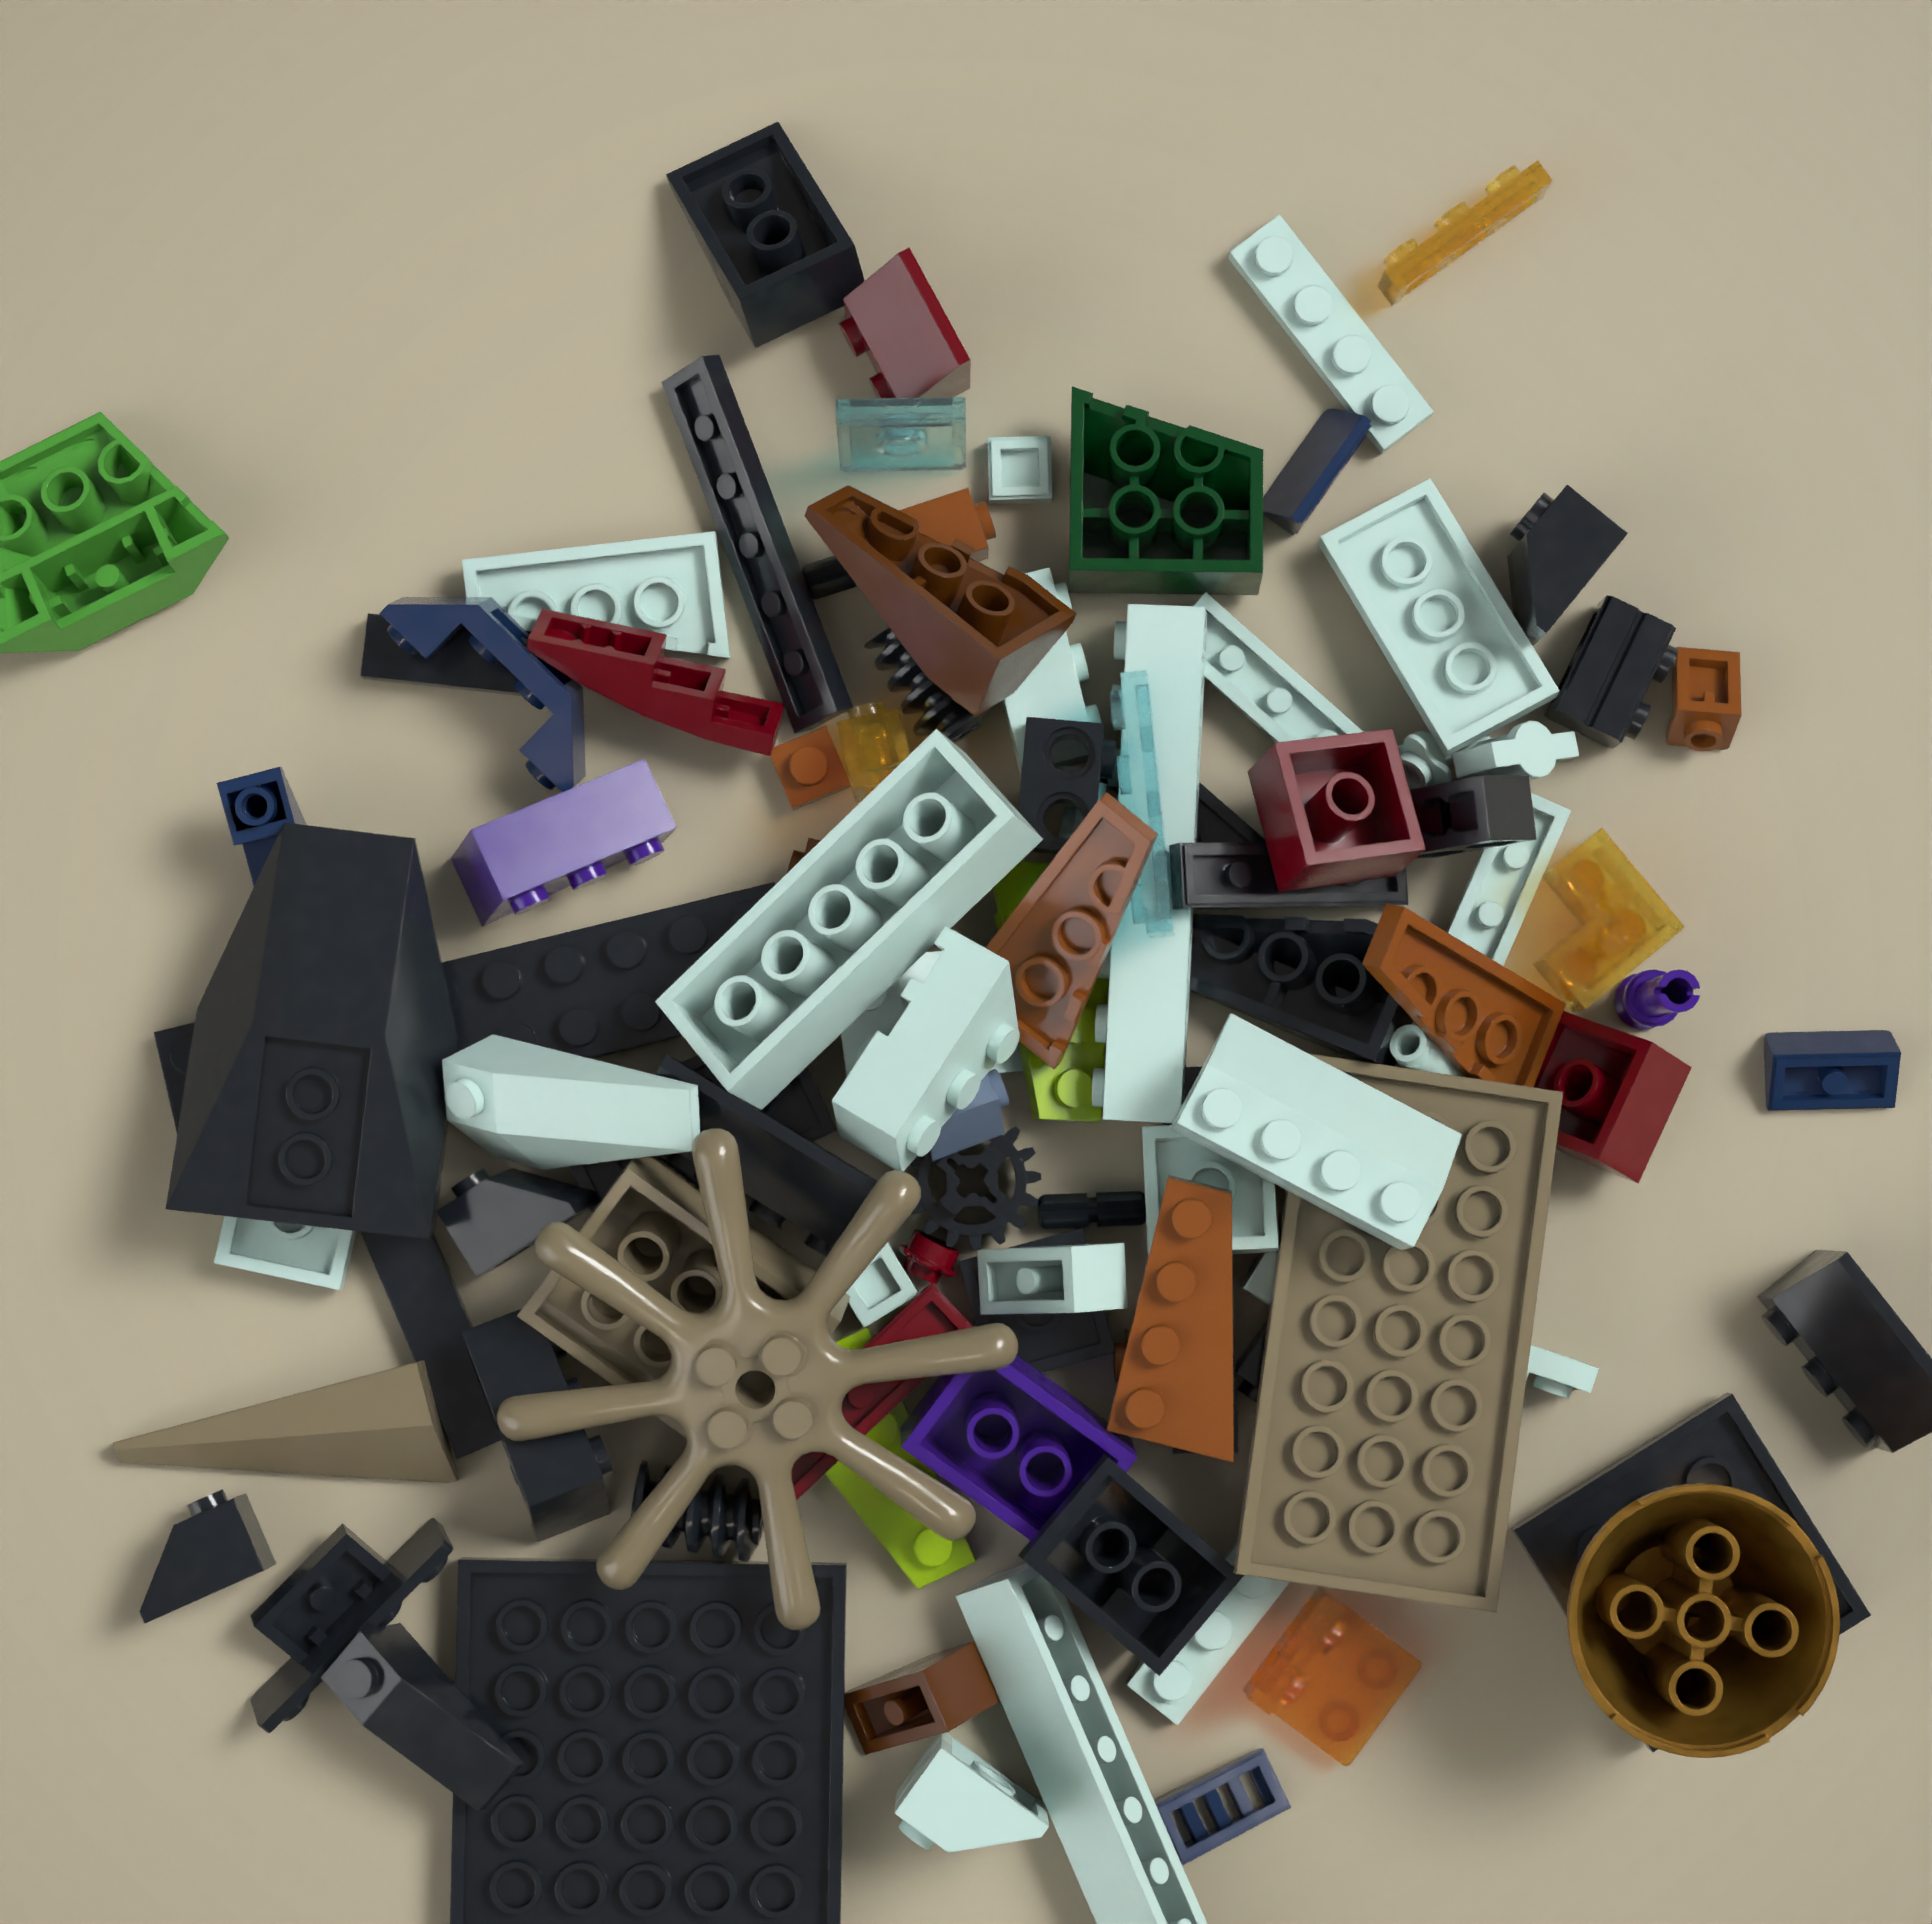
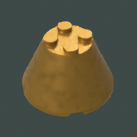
M1697 1483L1667 1487L1649 1493L1625 1506L1601 1527L1584 1550L1571 1582L1567 1604V1631L1571 1654L1585 1688L1602 1711L1620 1728L1636 1739L1668 1753L1686 1757L1715 1758L1741 1754L1770 1742L1769 1738L1787 1727L1799 1715L1804 1716L1822 1692L1836 1658L1839 1643L1840 1614L1836 1588L1830 1570L1823 1556L1819 1554L1809 1537L1797 1525L1794 1519L1774 1504L1746 1491L1718 1484Z

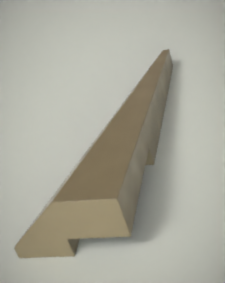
M424 1360L113 1442L114 1451L121 1463L450 1483L459 1480L450 1443L439 1420Z

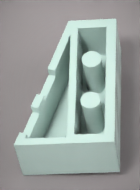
M947 926L944 927L934 943L943 952L924 982L921 984L911 978L900 996L910 1003L888 1036L877 1030L832 1099L839 1136L895 1170L905 1171L917 1155L920 1157L924 1156L933 1148L940 1135L941 1127L957 1109L962 1110L973 1101L979 1090L981 1080L996 1063L1002 1064L1009 1059L1016 1049L1020 1038L1009 961Z

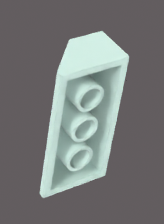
M1232 1013L1229 1014L1170 1128L1401 1251L1413 1248L1444 1188L1462 1136L1459 1132Z

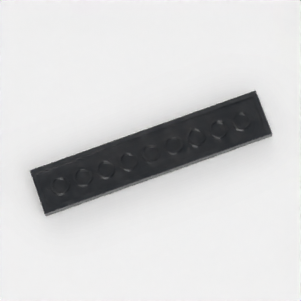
M775 882L442 962L458 1035L456 1053L493 1034L590 1059L683 1037L655 1001L776 885ZM195 1022L154 1032L177 1133Z

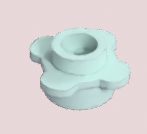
M1417 731L1409 734L1404 739V744L1397 745L1409 788L1426 787L1452 780L1450 770L1452 756H1444L1432 734Z

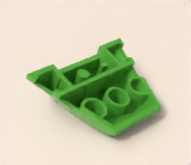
M101 412L0 461V653L80 651L194 594L229 540L227 534L213 520L211 521L178 486H175L156 468L150 459Z

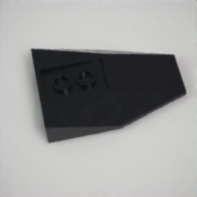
M288 822L283 824L197 1007L166 1209L430 1239L437 1223L438 1213L436 1211L439 1205L448 1128L442 1060L456 1053L458 1035L416 838Z

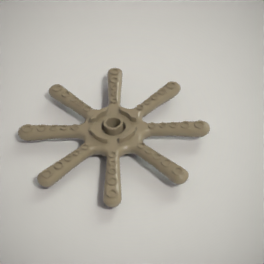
M711 1128L702 1131L695 1137L691 1152L722 1284L721 1297L718 1303L711 1310L703 1313L684 1311L570 1225L563 1222H553L546 1225L535 1239L534 1249L541 1262L659 1336L669 1347L671 1364L668 1371L661 1378L652 1381L512 1396L500 1404L497 1411V1423L501 1432L507 1438L513 1441H526L651 1416H666L677 1421L687 1436V1445L683 1454L598 1557L596 1571L601 1581L606 1586L616 1590L630 1588L635 1584L709 1474L716 1468L725 1465H738L747 1469L755 1477L758 1484L776 1616L784 1627L791 1630H802L817 1621L821 1607L792 1483L794 1463L802 1455L811 1452H823L831 1455L940 1537L946 1540L963 1538L972 1530L975 1524L976 1512L974 1506L952 1489L851 1427L843 1416L842 1401L851 1389L863 1384L983 1372L1007 1367L1017 1356L1018 1341L1014 1332L1008 1326L1000 1323L976 1326L859 1350L841 1347L830 1337L827 1325L832 1309L920 1202L921 1188L917 1180L912 1175L900 1170L886 1172L880 1177L802 1293L789 1300H775L766 1296L759 1288L755 1278L738 1144L735 1137L728 1131L720 1128ZM749 1371H761L770 1376L774 1386L762 1392L752 1391L744 1386L740 1376Z

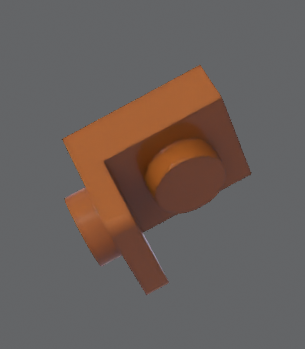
M1676 647L1678 653L1672 665V716L1666 730V743L1671 746L1688 747L1694 751L1726 750L1730 747L1742 716L1740 652Z

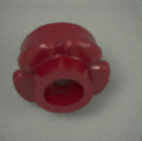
M914 1229L906 1245H899V1251L907 1257L903 1267L917 1277L937 1284L941 1275L954 1277L957 1274L953 1270V1266L960 1251L955 1247L946 1246L945 1241L931 1234L927 1235L924 1231Z

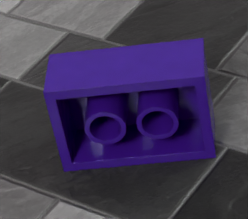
M1016 1356L1010 1365L1001 1369L939 1376L900 1427L901 1448L1029 1540L1036 1535L1103 1454L1108 1456L1125 1472L1128 1471L1137 1459L1132 1439L1129 1436L1106 1431L1108 1426L1107 1420L1019 1356Z

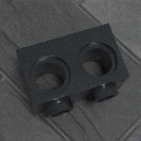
M1026 717L1018 812L1043 838L1031 852L1057 854L1070 838L1055 837L1046 829L1044 817L1050 807L1058 803H1069L1079 810L1083 821L1098 801L1100 778L1113 779L1116 740L1103 739L1104 723ZM1063 739L1077 740L1086 748L1088 761L1077 772H1061L1054 767L1050 760V752L1053 746Z
M1481 775L1410 789L1426 849L1416 859L1438 858L1537 840L1529 776Z

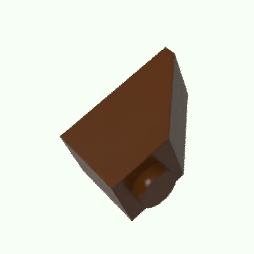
M974 1641L933 1653L845 1692V1708L865 1755L949 1732L999 1702Z

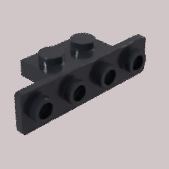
M431 1518L386 1561L342 1523L250 1615L253 1626L291 1657L251 1698V1705L259 1727L267 1733H271L282 1721H289L296 1717L308 1702L310 1693L323 1681L321 1678L356 1635L363 1630L388 1625L398 1614L402 1601L421 1582L427 1583L442 1571L447 1563L448 1556L453 1550V1546L442 1524L435 1518Z

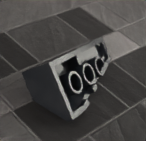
M1193 914L1190 992L1352 1059L1388 1066H1395L1397 1062L1390 1051V1040L1393 1033L1404 1025H1412L1414 1021L1362 965L1378 923L1367 919L1344 918V921L1309 920L1306 917L1261 919L1245 918L1242 915Z

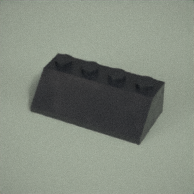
M666 1055L655 1075L698 1085L700 1133L711 1128H720L728 1131L735 1137L739 1150L744 1193L754 1199L748 1210L779 1229H782L786 1221L790 1220L810 1232L804 1244L827 1257L877 1183V1180L757 1107L729 1093L724 1087L681 1061ZM691 1151L679 1153L693 1162ZM676 1153L658 1156L671 1162Z

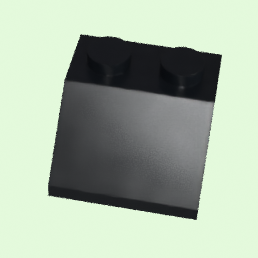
M1566 485L1555 499H1552L1544 492L1510 533L1511 536L1519 541L1507 556L1513 615L1532 646L1550 630L1628 534L1569 485Z

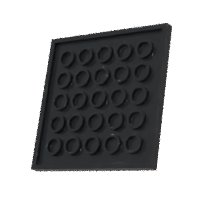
M461 1557L458 1560L455 1685L522 1760L524 1765L485 1810L478 1812L453 1793L450 1924H841L847 1563L811 1562L821 1607L820 1615L817 1621L808 1628L791 1630L784 1627L776 1616L769 1563L764 1561L651 1560L635 1584L630 1588L616 1590L606 1586L601 1581L596 1571L597 1559Z

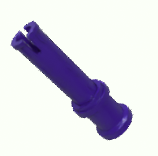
M1653 969L1630 975L1622 980L1615 990L1613 999L1615 1012L1620 1020L1630 1028L1644 1030L1663 1026L1674 1020L1678 1013L1686 1012L1696 1005L1700 995H1693V990L1700 989L1699 982L1690 972L1680 969L1672 970L1668 973Z

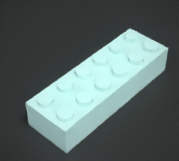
M936 729L655 1002L729 1093L762 1110L934 945L945 926L951 929L1028 855L1043 838L970 757Z

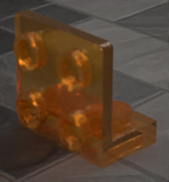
M1317 1586L1243 1687V1691L1248 1700L1268 1715L1273 1712L1340 1764L1349 1766L1421 1669V1662L1324 1588Z

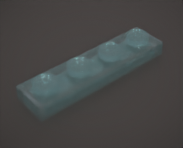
M1147 670L1120 673L1122 690L1110 691L1114 730L1126 729L1128 755L1117 756L1120 794L1133 795L1134 815L1158 833L1142 871L1141 884L1136 885L1130 899L1133 924L1145 923L1146 934L1149 938L1175 936L1150 679Z

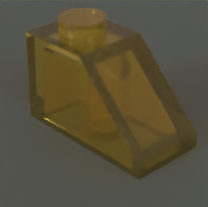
M873 702L853 707L847 711L849 719L836 722L855 803H860L910 755L899 708L886 710L884 702Z

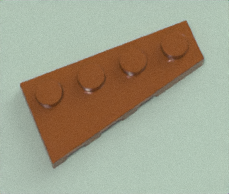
M1386 903L1362 965L1465 1077L1534 1087L1566 1003L1411 910Z
M1168 1175L1106 1431L1234 1463L1232 1191Z

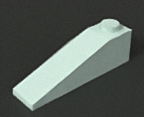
M494 1034L442 1060L447 1120L494 1157L545 1170L690 1152L695 1137L700 1134L698 1085Z

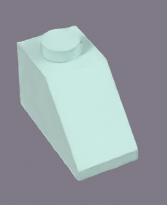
M1124 1243L977 1250L980 1315L1080 1313L1128 1308Z

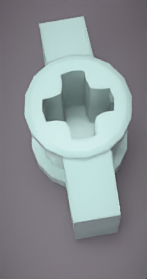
M1527 721L1514 726L1506 735L1495 738L1485 736L1464 747L1463 750L1452 753L1457 778L1466 779L1481 775L1529 776L1530 780H1534L1548 775L1555 767L1556 762L1577 757L1579 752L1574 731L1551 734L1547 727L1540 722Z

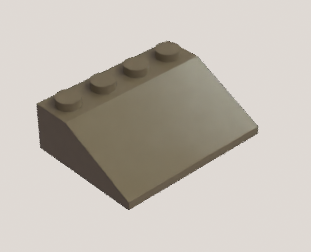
M657 1156L631 1159L578 1232L680 1309L689 1313H703L711 1310L721 1297L722 1284L699 1186ZM748 1223L755 1278L759 1288L766 1296L775 1300H789L797 1297L804 1291L816 1271ZM550 1269L517 1315V1317L612 1385L647 1382L661 1378L668 1371L671 1364L669 1347L659 1336ZM846 1293L832 1309L828 1317L827 1329L830 1335L841 1322L850 1296ZM749 1371L740 1376L744 1386L752 1391L762 1392L774 1386L770 1376L761 1371ZM657 1416L687 1438L684 1429L677 1421L666 1416Z

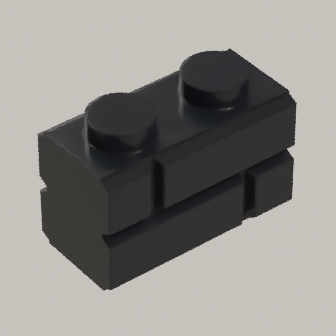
M1606 595L1598 603L1558 686L1560 691L1557 698L1551 701L1544 716L1572 731L1579 732L1582 736L1607 748H1615L1622 743L1625 736L1635 740L1651 709V705L1642 702L1650 682L1653 679L1662 683L1677 656L1678 649L1669 645L1676 630L1674 625L1649 613L1642 612L1639 608L1614 596Z

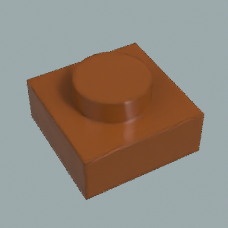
M827 726L774 747L771 760L793 811L851 787Z

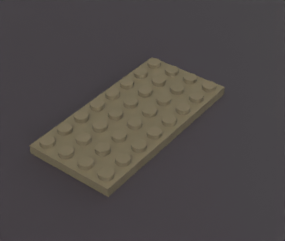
M1310 1054L1459 1132L1462 1136L1444 1188L1413 1248L1401 1251L1285 1190L1278 1241L1279 1250L1277 1251L1233 1573L1497 1613L1563 1092Z

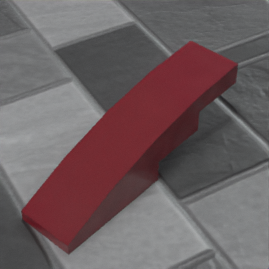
M542 608L528 637L527 650L582 686L644 717L705 740L771 757L782 726L783 703L723 691L726 669L665 657L667 634Z

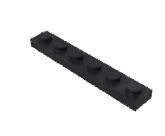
M720 355L702 356L661 383L794 733L809 731L854 707Z

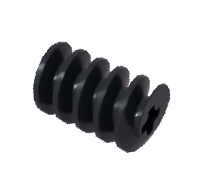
M887 628L865 643L864 647L867 649L885 647L875 659L874 665L877 670L885 671L898 668L888 681L887 687L889 691L893 693L911 691L900 705L902 713L906 715L924 713L913 726V732L916 736H927L937 729L956 744L981 727L980 720L989 709L975 717L963 706L956 703L951 696L927 678L890 628Z
M642 1460L634 1489L631 1516L673 1465L666 1464L657 1481L650 1480L648 1462ZM717 1473L707 1490L699 1489L662 1546L671 1549L681 1533L684 1532L687 1551L697 1553L706 1538L710 1537L713 1556L722 1558L732 1541H735L738 1560L748 1562L760 1543L764 1528L760 1496L758 1499L752 1498L750 1483L747 1478L741 1479L732 1495L727 1494L724 1475Z

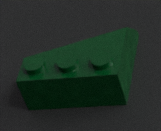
M1072 386L1068 593L1258 595L1263 576V449L1191 425L1183 428L1150 417L1148 411L1127 404L1125 408L1095 399L1093 398V393Z

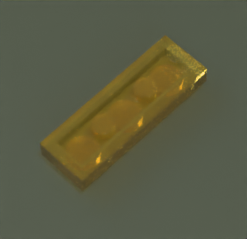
M1538 160L1522 172L1519 171L1516 165L1509 167L1485 187L1489 196L1472 208H1469L1465 202H1461L1436 221L1434 226L1438 232L1419 245L1412 238L1391 252L1383 261L1387 269L1384 270L1377 287L1391 306H1393L1542 199L1553 180Z

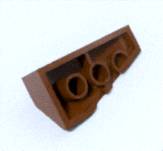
M849 485L807 507L804 515L923 673L934 684L951 696L956 703L963 706L975 717L1012 695L1075 619L1077 613L1030 576L1011 566L1007 568L1003 575L972 559L971 556L975 548L955 539L951 546L942 544L920 533V526L915 518Z

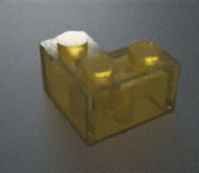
M1600 828L1579 842L1543 874L1542 878L1580 922V925L1532 965L1561 1000L1566 1003L1571 1012H1579L1591 1006L1684 929L1685 926L1605 830Z

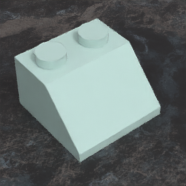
M948 1732L935 1737L900 1786L896 1795L895 1814L902 1819L898 1828L908 1838L926 1850H931L935 1843L950 1853L1041 1838L1049 1827L1047 1808L1044 1802Z

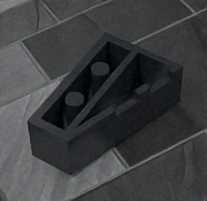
M519 1309L461 1332L495 1428L498 1431L510 1462V1469L516 1485L519 1486L528 1509L536 1539L540 1542L609 1515L610 1510L603 1475L613 1472L600 1435L588 1439L584 1429L526 1441H513L501 1432L497 1423V1411L505 1399L525 1394L581 1389L577 1377L565 1381L557 1361L560 1358L566 1357L567 1352L517 1317L521 1311Z

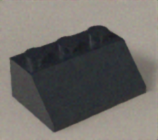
M1815 1250L1757 1296L1768 1310L1761 1316L1768 1329L1783 1345L1787 1346L1791 1342L1796 1345L1808 1361L1801 1367L1804 1374L1823 1396L1828 1397L1833 1393L1848 1411L1842 1417L1843 1423L1862 1446L1868 1448L1874 1444L1877 1449L1894 1453L1932 1432V1358L1848 1252Z

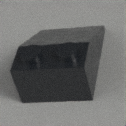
M779 122L773 123L666 174L668 183L727 300L755 348L843 307V299L865 281L853 241Z
M1103 1454L1018 1555L1159 1676L1244 1576L1233 1573V1565L1105 1454Z

